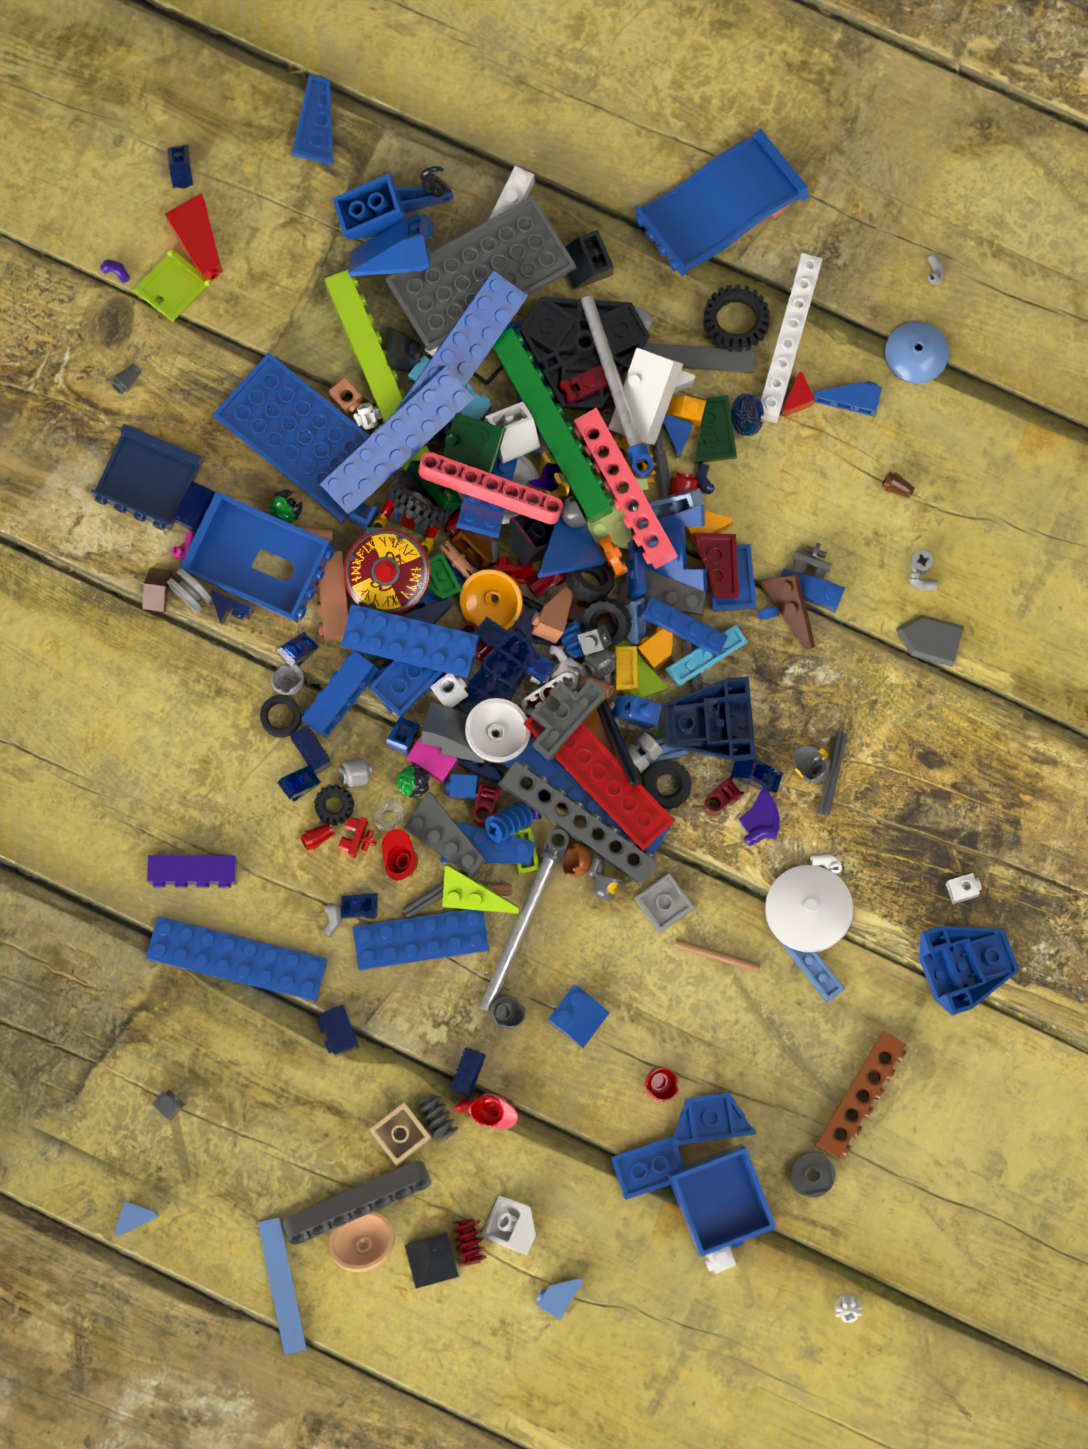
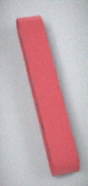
M428 452L421 457L418 473L421 478L547 524H554L560 518L563 504L555 496L435 453Z

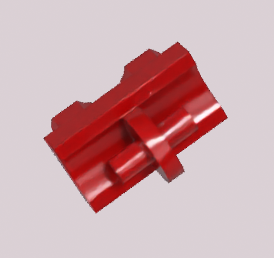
M497 558L494 569L507 573L517 584H525V581H530L533 578V564L523 567L517 558V565H509V558Z
M362 816L360 819L349 817L345 829L355 832L353 840L342 836L338 848L347 852L349 857L356 858L361 842H363L361 850L367 852L369 845L376 846L377 841L372 839L374 831L368 829L366 836H364L368 824L367 818Z

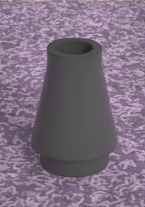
M132 364L113 376L110 384L116 392L122 395L124 392L127 393L142 372L137 365Z

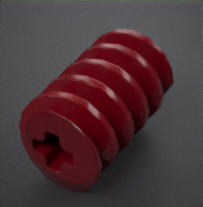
M466 1219L452 1222L459 1225L453 1229V1232L460 1233L455 1238V1241L462 1242V1244L456 1247V1250L463 1251L462 1254L458 1255V1259L465 1260L459 1267L479 1264L486 1259V1255L479 1253L485 1247L478 1245L484 1239L476 1236L482 1232V1229L475 1228V1225L479 1224L480 1220Z

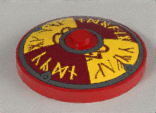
M377 529L363 535L352 545L344 563V581L353 600L361 607L394 615L414 607L426 593L430 582V562L424 548L414 537L397 529Z

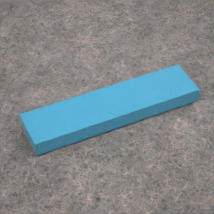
M737 625L723 632L728 635V638L719 656L699 647L666 668V671L677 687L748 643Z

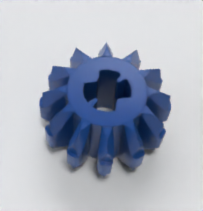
M578 621L567 623L561 636L568 654L574 659L584 656L577 636L584 629Z

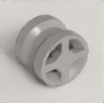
M926 550L915 552L910 562L912 570L921 574L929 572L933 564V556Z

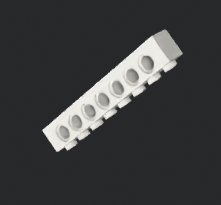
M804 253L801 255L758 409L757 418L774 423L778 422L823 258Z

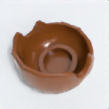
M574 843L576 847H569L566 850L563 860V872L565 875L580 877L589 870L592 856L588 847L583 844Z

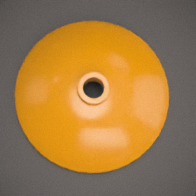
M484 569L471 575L463 584L462 592H460V607L467 621L476 624L481 631L498 633L509 629L519 619L523 609V596L520 587L510 575L497 569ZM493 594L498 596V601L493 599Z

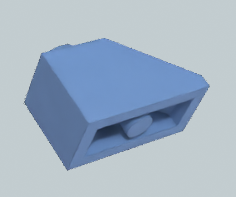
M579 1278L548 1286L547 1290L542 1288L536 1298L539 1301L537 1306L561 1320L583 1280Z

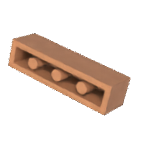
M335 551L332 559L327 561L324 567L325 574L315 586L316 594H320L321 602H317L318 615H322L323 622L319 623L320 636L324 635L325 642L343 640L349 616L347 591L344 581L342 551Z

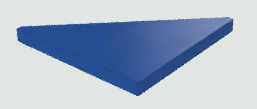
M560 514V518L555 523L551 532L538 577L542 578L603 565L607 559L586 525L572 528L565 523Z

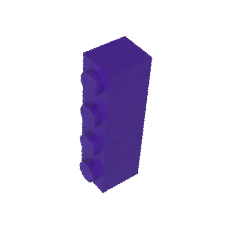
M148 855L147 882L153 884V888H166V885H174L175 888H188V885H196V888H210V885H218V888L228 889L231 888V885H237V857Z

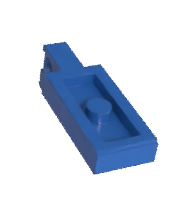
M635 540L628 542L629 558L625 560L628 569L626 573L627 595L631 600L638 599L647 589L645 578L646 563L642 555L645 550L642 545L638 547Z

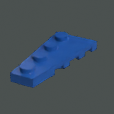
M309 75L291 155L332 165L329 79Z

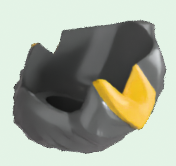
M798 745L794 756L795 771L801 778L809 781V783L824 781L830 771L831 759L828 757V753L817 745Z

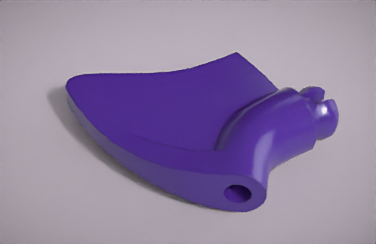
M763 789L753 807L738 819L748 835L744 836V842H747L748 846H752L754 843L757 844L765 838L776 840L780 825L779 812L769 792Z

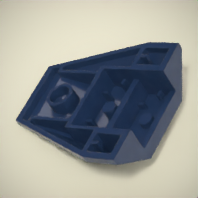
M749 676L726 678L664 704L667 747L730 761L756 759Z

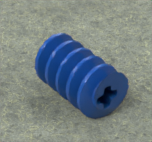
M515 802L513 805L502 809L486 819L485 829L487 835L493 842L500 843L509 836L520 832L521 829L527 828L528 825H532V811L525 803Z

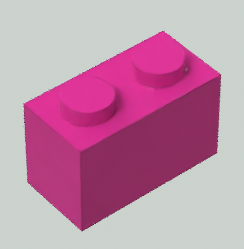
M420 736L408 754L407 762L419 765L429 772L431 777L444 784L457 765L458 760L455 757L441 754L442 749L439 747L421 744L422 736Z

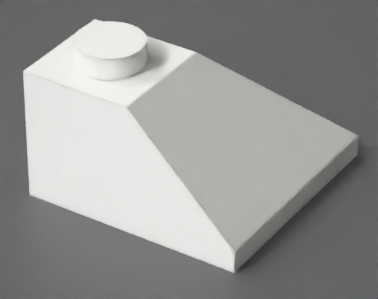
M499 1195L481 1236L527 1256L536 1236L531 1208Z

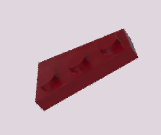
M694 533L692 536L703 566L707 570V576L715 598L737 599L739 597L736 534Z

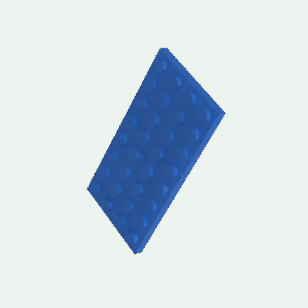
M268 352L215 411L213 417L343 524L349 515L319 482L370 435Z

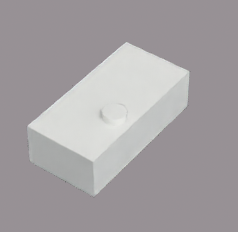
M636 348L623 389L641 442L655 445L683 364L648 350ZM615 408L608 429L625 435L617 409Z

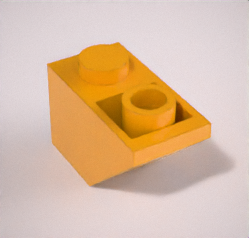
M661 627L655 630L656 634L651 638L646 636L642 639L638 647L639 655L653 671H656L671 659L673 633Z

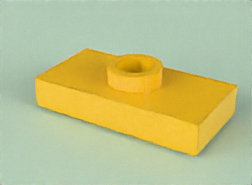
M615 646V656L617 659L615 661L616 691L638 690L637 646Z

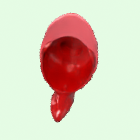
M486 1093L474 1100L465 1098L454 1106L457 1112L465 1113L468 1111L475 1122L490 1128L509 1129L518 1120L516 1110L505 1098L495 1094Z

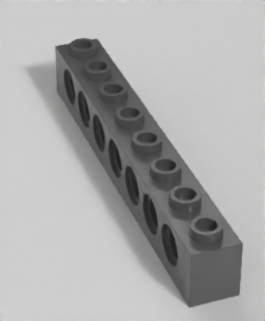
M515 761L498 785L554 825L566 831L568 835L588 847L592 852L641 886L645 883L658 864L654 860L656 857L647 850H644V852L639 850L637 844L628 837L624 839L618 835L620 833L618 829L612 825L608 827L601 822L602 818L593 812L589 814L583 810V804L575 799L573 801L565 797L566 792L557 786L553 788L548 785L549 781L540 774L534 775L530 772L531 768L524 762L520 761L518 763ZM522 778H527L531 781L530 789L522 788L520 784ZM540 791L548 793L549 800L547 802H542L538 798ZM562 803L566 806L567 812L565 815H560L556 811L557 804ZM576 816H581L584 819L585 823L582 828L574 824ZM593 829H599L602 832L601 840H595L592 837ZM612 841L620 845L618 853H613L610 850V843ZM629 854H634L637 857L638 862L636 866L628 863L627 858Z

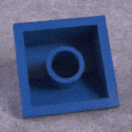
M574 984L548 1018V1023L584 1048L609 1015V1012L593 997Z

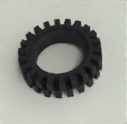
M736 284L734 289H732L731 285H727L726 290L721 287L718 289V294L714 292L711 295V299L707 300L704 309L703 323L704 330L707 331V337H712V343L714 345L719 343V348L724 349L725 346L728 347L730 352L733 351V348H737V352H742L744 347L746 351L751 349V345L756 347L759 344V340L762 342L768 331L770 321L767 301L764 302L762 295L757 296V290L753 289L750 292V287L746 285L744 289H740L741 284ZM738 302L750 307L756 316V323L753 328L743 334H732L725 331L717 320V313L724 305Z
M404 469L401 470L388 489L389 500L394 502L393 506L395 508H400L398 512L401 514L406 513V518L408 519L414 518V522L417 524L421 521L422 526H427L428 524L431 528H434L435 525L437 527L444 526L454 511L443 510L409 469H406V471ZM409 490L424 495L429 500H431L435 506L428 505L420 501L415 496H413Z

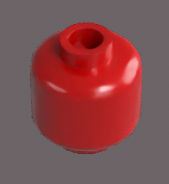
M676 472V476L670 478L669 496L697 489V479L693 478V474Z

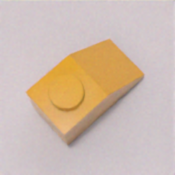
M672 396L666 414L692 423V426L700 428L706 401L688 396Z
M705 511V526H685V531L696 547L692 536L694 533L720 534L732 527L733 520L731 517Z

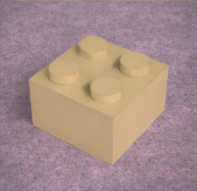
M405 1103L401 1104L369 1129L370 1133L397 1167L432 1140L431 1136Z

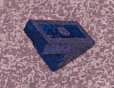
M212 590L211 597L221 626H223L229 612H232L231 615L239 620H243V618L250 620L253 614L251 607Z
M303 632L281 645L277 652L291 666L297 664L300 667L319 646Z
M308 765L282 777L277 783L287 797L296 802L317 787L321 781Z
M378 893L341 896V918L353 919L364 917L376 919L378 915Z

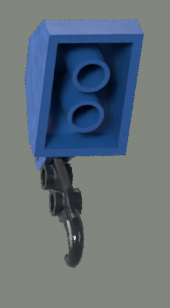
M440 166L424 169L420 173L422 187H396L394 178L388 173L332 198L343 235L347 239L372 238L399 223L407 213L452 200L454 197L451 187L447 186V183L440 177L431 174L436 171L443 172L444 169Z

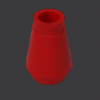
M326 824L305 830L304 834L300 835V838L307 851L315 850L333 836L334 832L332 827Z

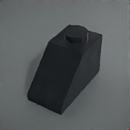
M390 326L387 327V365L404 372L419 364L420 343Z

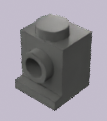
M170 1090L167 1092L163 1091L152 1103L170 1121L185 1106Z

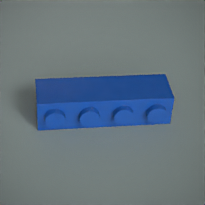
M353 651L352 654H349L344 659L339 671L333 673L328 685L319 691L314 703L305 709L301 720L327 739L380 670L356 651Z

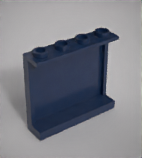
M123 423L120 430V439L96 489L91 490L95 498L94 500L102 505L107 503L113 505L114 509L120 513L125 514L129 512L133 514L135 519L141 522H145V520L150 521L157 529L164 531L166 528L171 531L203 464L202 457Z

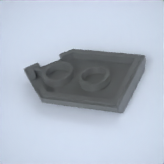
M921 615L897 628L896 632L901 637L911 656L953 667L964 626Z

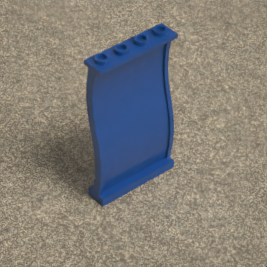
M759 129L754 132L753 137L726 150L667 194L642 207L636 205L634 207L636 214L634 219L639 227L643 226L645 228L648 239L651 242L655 241L658 245L657 249L661 256H666L669 259L668 263L674 272L678 271L683 277L686 275L685 272L714 257L773 213L798 200L803 202L808 199V186L763 130Z

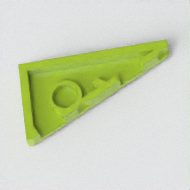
M450 864L445 865L442 907L519 914L520 907H517L512 901L502 898L482 883L475 882L470 876L464 875L452 868L453 866Z

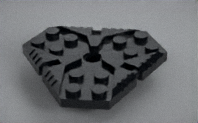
M541 297L520 327V333L538 366H542V373L562 409L593 410L597 408L598 411H601L612 395L610 387L568 404L565 398L567 395L559 386V383L566 379H571L602 365L587 318L582 317L584 309L581 299ZM594 300L615 365L623 379L622 374L624 371L629 370L636 348L643 349L650 335L632 302ZM587 342L590 344V346L584 348L581 347L579 343ZM555 360L556 364L551 366L549 362ZM577 385L572 387L574 392L579 391Z

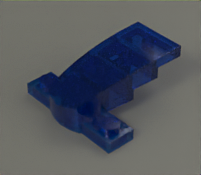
M486 616L474 634L479 635L480 640L494 650L483 661L479 671L467 684L468 687L465 691L468 693V696L456 706L469 715L471 710L484 700L501 698L511 701L527 673L544 684L555 670L556 664L538 653L532 643L524 636L516 632H508Z

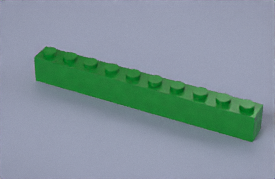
M511 327L502 332L493 345V349L521 400L532 415L537 429L553 454L562 474L567 479L589 523L592 524L613 513L611 505L614 502L609 493L604 494L601 487L604 486L599 475L594 476L591 469L594 468L589 457L584 458L581 451L584 450L579 439L574 440L571 433L574 432L569 421L564 422L561 416L564 414L559 403L554 404L551 398L554 397L549 385L544 386L541 380L544 379L539 367L534 368L532 365L534 361L533 356L529 350L525 351L522 347V344L525 343L519 332L515 334Z

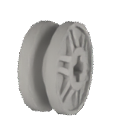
M180 568L176 573L181 581L178 583L170 578L167 584L187 606L199 614L202 608L197 601L201 599L209 604L212 598L193 577Z

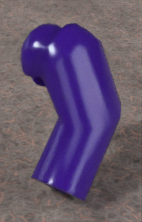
M107 259L100 266L104 274L116 273L122 284L131 279L120 262Z

